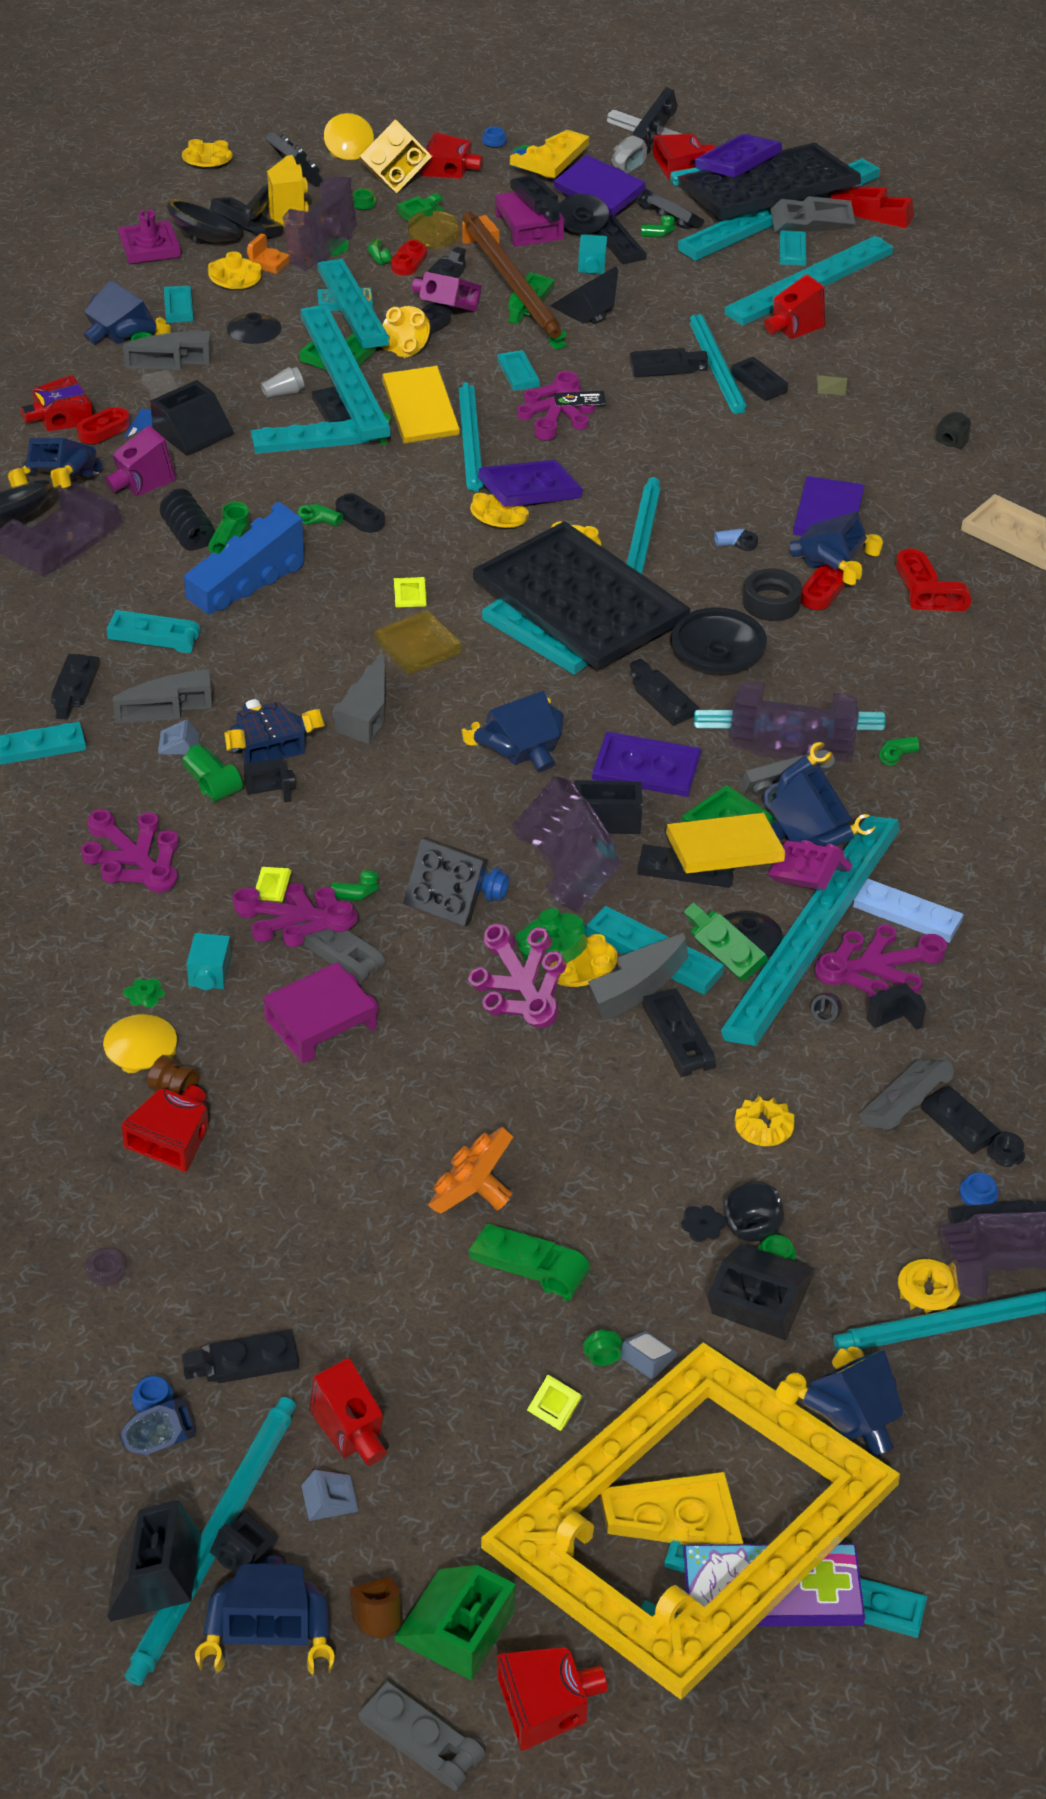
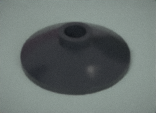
M575 194L565 198L560 203L559 211L564 218V228L571 232L579 234L594 233L602 229L608 222V207L596 196Z
M256 312L240 315L232 319L227 325V333L231 338L247 344L271 341L280 334L282 329L280 322L276 318Z
M742 910L723 916L763 951L767 957H770L783 940L780 926L765 914Z

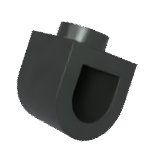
M952 412L946 415L938 424L935 441L962 450L969 440L971 420L961 412Z

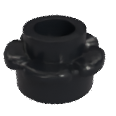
M1010 1132L998 1134L994 1138L992 1145L988 1147L990 1158L996 1159V1163L1003 1167L1021 1164L1026 1155L1023 1152L1024 1143L1022 1139Z

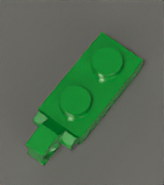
M529 272L525 277L542 302L554 289V279ZM513 292L508 303L510 311L508 322L518 325L525 314L529 316L532 314L517 294Z
M694 902L683 911L688 917L687 920L694 926L690 932L695 940L716 960L724 964V967L742 983L768 961L766 954L720 913L717 914L712 910L707 915Z

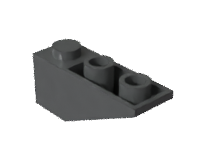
M380 654L372 665L367 666L364 675L357 683L351 685L344 699L341 702H337L334 706L332 719L335 720L336 733L370 744L385 725L384 655Z

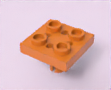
M501 1127L490 1135L483 1133L473 1143L471 1148H468L466 1145L463 1146L451 1160L454 1167L450 1173L446 1172L434 1185L433 1190L436 1191V1194L428 1206L442 1214L477 1192L496 1211L500 1210L509 1201L510 1198L508 1197H511L513 1192L510 1189L508 1190L490 1172L513 1139V1136Z

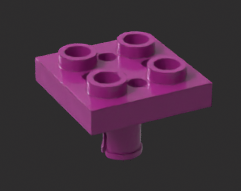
M147 209V217H145L144 210L138 213L139 225L118 227V236L128 264L181 257L180 246L170 220L155 222L156 215L153 210Z

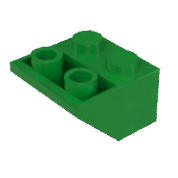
M479 1565L439 1569L396 1634L395 1642L472 1681L515 1612L516 1584Z

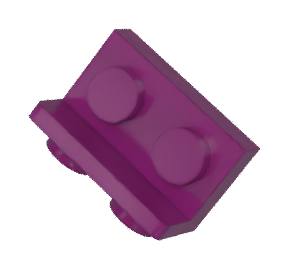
M786 840L783 845L785 850L784 861L774 863L768 875L780 883L825 890L835 870L850 872L853 865L844 857V851L835 845L826 844V846H819L807 840H802L801 843Z

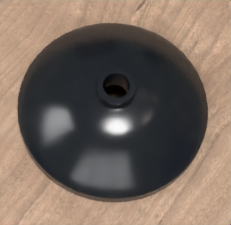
M170 199L167 203L168 212L176 224L190 234L189 238L197 243L203 244L205 241L222 243L236 240L242 235L243 230L239 225L208 208L178 199Z
M48 480L34 481L1 491L0 526L8 524L11 529L25 524V518L38 510L51 491L50 482Z
M712 607L690 612L675 624L672 632V645L678 656L689 665L710 673H733L754 665L764 655L767 644L765 630L759 622L743 612L728 608Z

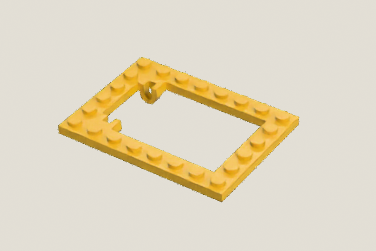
M703 1342L481 1537V1548L682 1700L899 1485L900 1473L798 1405H788L781 1402L776 1397L774 1389ZM710 1398L833 1483L705 1607L680 1587L673 1585L661 1596L655 1609V1615L652 1617L572 1557L574 1555L575 1537L584 1544H587L593 1538L594 1525L579 1513L704 1400Z

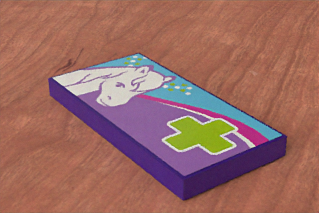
M769 1544L684 1545L683 1558L686 1593L705 1607ZM838 1544L756 1626H864L865 1611L856 1544Z

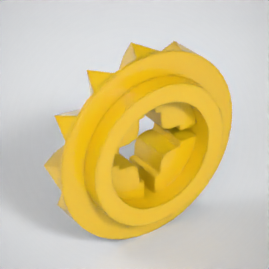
M758 1095L755 1101L745 1100L742 1107L736 1110L735 1127L739 1135L752 1144L775 1146L785 1142L792 1135L794 1130V1114L789 1112L787 1103L777 1104L774 1097L766 1101ZM761 1112L766 1115L768 1120H771L769 1128H767L766 1123L762 1119H759Z
M931 1259L913 1261L901 1270L898 1277L897 1286L900 1290V1299H906L910 1304L911 1310L918 1307L924 1309L926 1314L936 1310L939 1312L946 1311L948 1307L956 1306L961 1294V1282L958 1275L952 1268L940 1261ZM928 1277L931 1278L934 1288L931 1295H927L924 1288Z

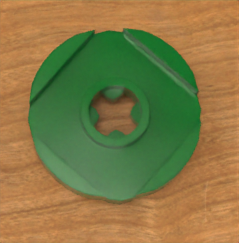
M556 908L542 911L538 919L528 924L515 936L525 963L532 947L528 943V935L535 928H544L552 938V944L546 950L545 955L549 952L557 951L562 955L566 963L579 956L585 950L588 943L586 937L588 934L583 919L575 914L559 913V910ZM544 937L539 938L536 943L540 942Z

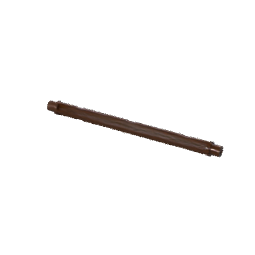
M471 211L464 213L463 220L466 228L544 332L552 338L559 337L561 329L558 321L479 217Z

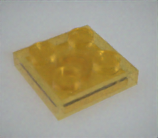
M428 610L374 631L375 642L408 675L461 653V642Z

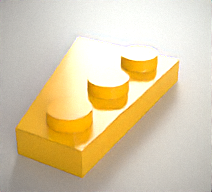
M565 130L546 139L545 144L540 147L532 145L522 155L518 153L510 155V165L542 174L546 178H556L589 146L590 136Z
M724 1472L608 1487L600 1494L599 1499L607 1534L671 1543L674 1540L680 1541L681 1545L743 1544Z

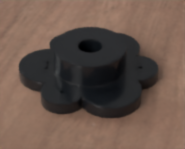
M691 1206L685 1210V1219L681 1223L682 1229L689 1232V1236L693 1241L703 1242L707 1238H719L720 1230L726 1225V1219L722 1214L715 1213L714 1208L711 1206H703L701 1209Z

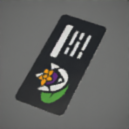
M604 391L554 393L556 406L606 404Z

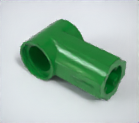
M234 501L229 502L223 507L222 520L208 545L210 553L220 554L227 545V541L235 535L240 538L250 530L249 508L245 503Z
M200 744L194 745L182 757L183 766L199 782L202 794H207L213 800L211 804L242 791L243 784L237 769L232 764L224 766L207 747H201Z

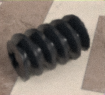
M180 488L169 492L160 503L159 511L162 519L184 549L194 551L207 547L215 533L210 519L202 511V508L188 490Z

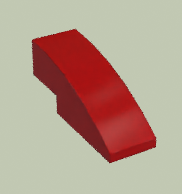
M851 186L849 190H835L830 199L851 201L853 214L858 218L907 229L914 217L913 198L888 197L887 187Z

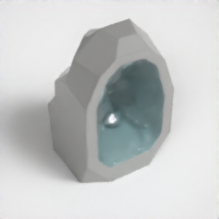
M634 135L625 138L623 142L613 148L614 153L611 161L614 168L625 173H629L641 166L647 158V146L644 140Z

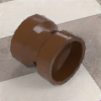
M162 1055L152 1065L148 1074L147 1084L154 1091L167 1089L179 1094L182 1089L186 1090L189 1085H198L199 1072L189 1065H178L176 1059L168 1055Z

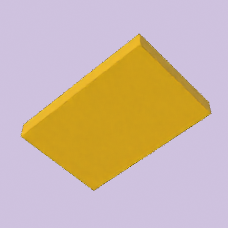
M438 366L383 374L382 382L403 443L459 435L460 429Z
M764 813L667 824L666 835L687 874L783 862L785 859V850Z

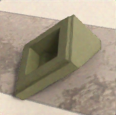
M817 375L818 394L846 395V377Z

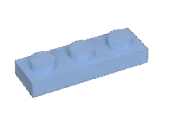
M870 879L866 880L855 897L853 907L924 934H937L948 943H950L958 930L964 915Z

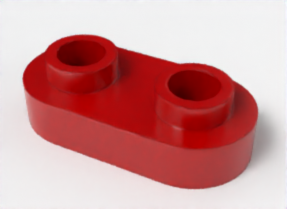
M409 240L404 243L391 259V271L402 276L414 274L427 257L426 245L419 240Z
M110 407L81 420L77 424L78 439L86 444H96L127 430L130 426L129 413L121 407Z
M908 548L901 550L897 554L896 569L909 591L918 582L938 580V575L924 552Z
M829 565L819 567L803 585L801 603L813 610H822L829 607L844 588V571L840 568L835 570Z
M921 581L914 584L909 591L910 605L914 610L963 612L969 608L972 601L969 587L962 582Z

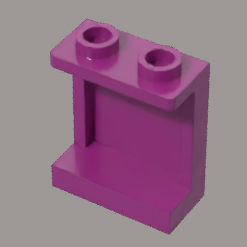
M515 192L495 195L496 218L503 217L511 229V243L514 247L563 239L564 218L560 211V220L550 222L545 219L543 212L537 213Z
M338 962L263 997L265 1020L302 1064L315 1058V1045L362 1022L370 1031L377 1028L376 1014L379 1013V1009L375 999L370 994L366 995L359 987L355 976L350 972L347 973Z

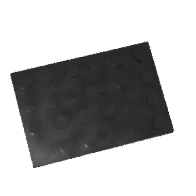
M814 142L782 150V152L737 177L701 170L678 176L679 187L721 220H732L737 215L744 213L755 214L760 209L772 208L781 199L804 201L808 196H826L831 191L849 190L851 186L861 184V174Z
M566 521L473 569L474 580L597 670L673 628L683 616L690 613V608Z

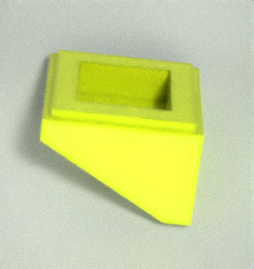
M425 577L394 578L396 608L426 606Z
M262 867L256 885L260 899L282 903L292 870L289 868Z
M547 1375L527 1411L561 1431L566 1426L583 1395ZM547 1412H549V1413H551L552 1415L556 1416L558 1419H556L555 1417L551 1416V1415L548 1414Z

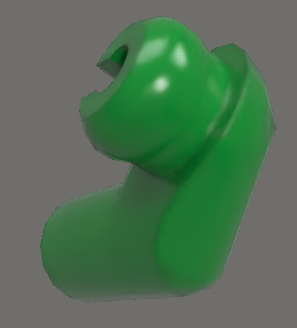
M662 216L661 225L641 224V237L662 238L673 232L676 227L674 225V216Z
M374 238L368 246V253L378 265L385 266V263H390L393 258L390 255L391 251L387 248L382 250L383 242L378 238Z
M320 504L302 505L297 511V515L302 518V523L306 525L325 522L337 527L343 521L342 513Z
M913 736L887 740L879 752L880 761L884 765L893 766L898 763L903 754L918 752V738Z
M363 870L360 874L361 881L355 884L332 882L331 888L335 890L336 899L361 901L375 893L380 886L378 872L375 870Z

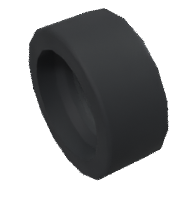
M776 568L757 570L751 573L744 583L742 600L744 609L750 615L760 620L772 622L792 618L799 611L803 588L800 580L794 574ZM774 590L786 594L787 597L778 599L766 598L759 595L758 592Z

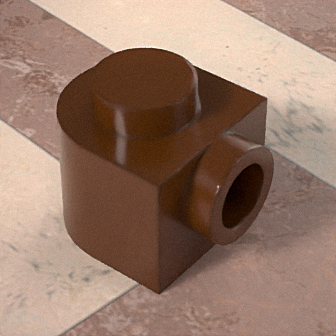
M391 1577L349 1588L352 1620L360 1631L372 1638L381 1639L389 1637L401 1627L400 1589Z

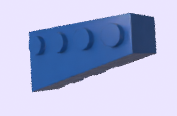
M277 502L271 507L272 513L266 518L258 517L250 523L251 529L239 538L235 535L227 541V545L220 554L217 555L213 552L184 575L185 597L206 614L210 615L217 610L227 608L229 604L242 597L250 596L255 590L267 584H273L278 578L299 570L304 565L303 527L300 516L282 503Z

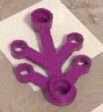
M562 371L556 375L553 384L538 389H529L524 392V401L529 405L518 406L517 417L521 420H530L535 413L548 410L546 417L535 421L534 435L540 440L549 441L557 436V420L561 411L572 420L573 428L583 430L589 426V418L584 414L593 413L595 405H579L577 410L573 405L556 406L554 397L541 401L542 397L553 395L554 393L582 392L578 375L571 371Z
M97 809L91 813L87 820L89 833L95 837H107L120 850H102L101 845L97 842H87L81 847L84 863L90 865L102 863L100 869L103 881L107 883L118 881L144 883L148 889L156 893L169 891L177 883V872L170 866L173 853L179 847L176 832L171 830L160 832L157 836L158 848L160 850L157 862L155 863L148 857L154 833L159 829L158 816L155 813L146 812L138 817L140 832L136 845L115 826L114 816L108 810ZM121 864L136 865L141 870L122 869Z
M301 883L287 885L284 896L288 904L263 901L260 899L259 891L255 888H242L232 895L234 910L242 918H252L259 913L279 916L269 920H259L251 925L253 939L257 942H265L272 939L274 930L284 928L282 930L284 944L289 947H295L304 943L305 935L324 929L345 932L358 921L357 911L353 908L352 904L347 901H337L335 890L330 887L320 888L314 893L316 906L321 909L313 907L305 895L304 885ZM307 920H312V921H310V922H307V923H304V924H301V925H294V924L301 923V922H304V921H307Z
M502 924L490 925L485 930L484 943L492 954L501 957L511 976L490 975L485 968L478 967L469 974V983L478 991L489 989L520 992L526 1001L505 1000L499 992L492 991L483 998V1007L491 1015L510 1014L524 1016L526 1022L533 1027L547 1028L551 1026L558 1017V1004L553 995L560 975L567 967L565 959L557 951H552L545 955L546 950L552 944V938L544 928L539 927L533 929L528 935V943L532 947L525 967H523L513 950L515 937L507 926ZM544 937L540 942L536 943L539 938ZM558 961L555 966L550 967L553 962ZM542 963L547 972L538 992L534 984ZM481 977H484L481 982L476 983ZM495 1001H498L495 1006L490 1007Z
M883 924L876 928L875 937L862 957L849 960L853 952L862 949L864 937L858 931H847L844 933L842 944L836 953H826L817 961L815 975L818 980L828 985L846 983L867 992L869 998L877 993L873 989L879 988L886 991L889 989V985L883 980H871L857 973L867 972L897 985L913 982L916 985H909V987L918 994L922 988V978L917 974H907L891 966L924 961L930 964L939 963L945 958L947 942L937 934H926L920 938L916 948L882 954L887 945L895 942L897 934L893 926ZM881 933H887L891 936L885 937L882 936ZM849 939H854V940H857L858 942H857V943H851V942H849L848 940H849Z

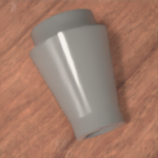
M287 367L269 380L261 383V389L267 399L298 394L299 390L305 388L303 378L297 367L292 369Z

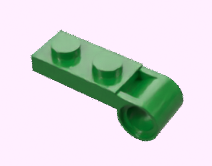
M487 1224L468 1250L470 1259L492 1268L540 1281L543 1290L547 1294L553 1292L564 1297L563 1301L565 1302L571 1300L591 1269L586 1257L576 1250L491 1224Z

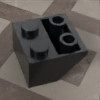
M198 380L150 400L152 428L185 455H189L233 434V429L215 393Z
M573 781V833L641 834L642 781Z
M740 1243L723 1259L709 1290L708 1298L711 1313L786 1340L813 1278L815 1268Z
M179 1500L140 1509L118 1547L107 1614L111 1622L192 1601L200 1531Z

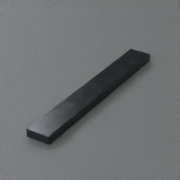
M569 164L556 178L550 179L554 183V180H556L559 176H561L572 166ZM609 215L606 225L599 231H596V234L598 236H607V247L622 265L646 260L647 253L617 218Z

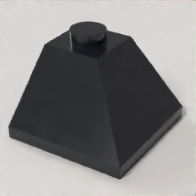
M615 266L550 306L582 324L589 320L593 324L607 316L605 311L614 306L619 272L617 267Z

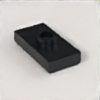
M335 386L312 391V399L326 422H340L351 419Z

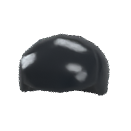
M764 1182L746 1183L735 1188L725 1198L724 1208L728 1227L732 1234L740 1240L746 1242L764 1241L767 1237L776 1234L784 1221V1208L779 1192L775 1187Z

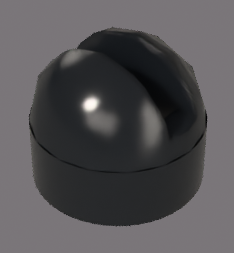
M832 993L820 994L811 1004L813 1017L821 1023L832 1022L839 1017L842 1010L841 1000ZM830 1000L832 1002L830 1015H825L828 1017H823L821 1014L824 1015Z

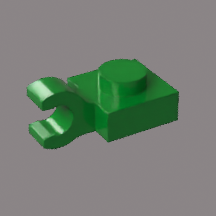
M433 193L425 199L417 196L398 203L397 213L409 224H414L430 218L434 214L444 212L440 205H436L438 202L443 201L444 198L439 193Z

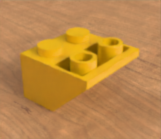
M395 119L365 150L359 160L379 180L395 193H398L432 156Z
M287 155L267 171L269 216L271 219L283 224L284 227L305 225V217L309 216L307 201H304V194L308 193L306 177L302 176L301 165L296 164L293 155Z

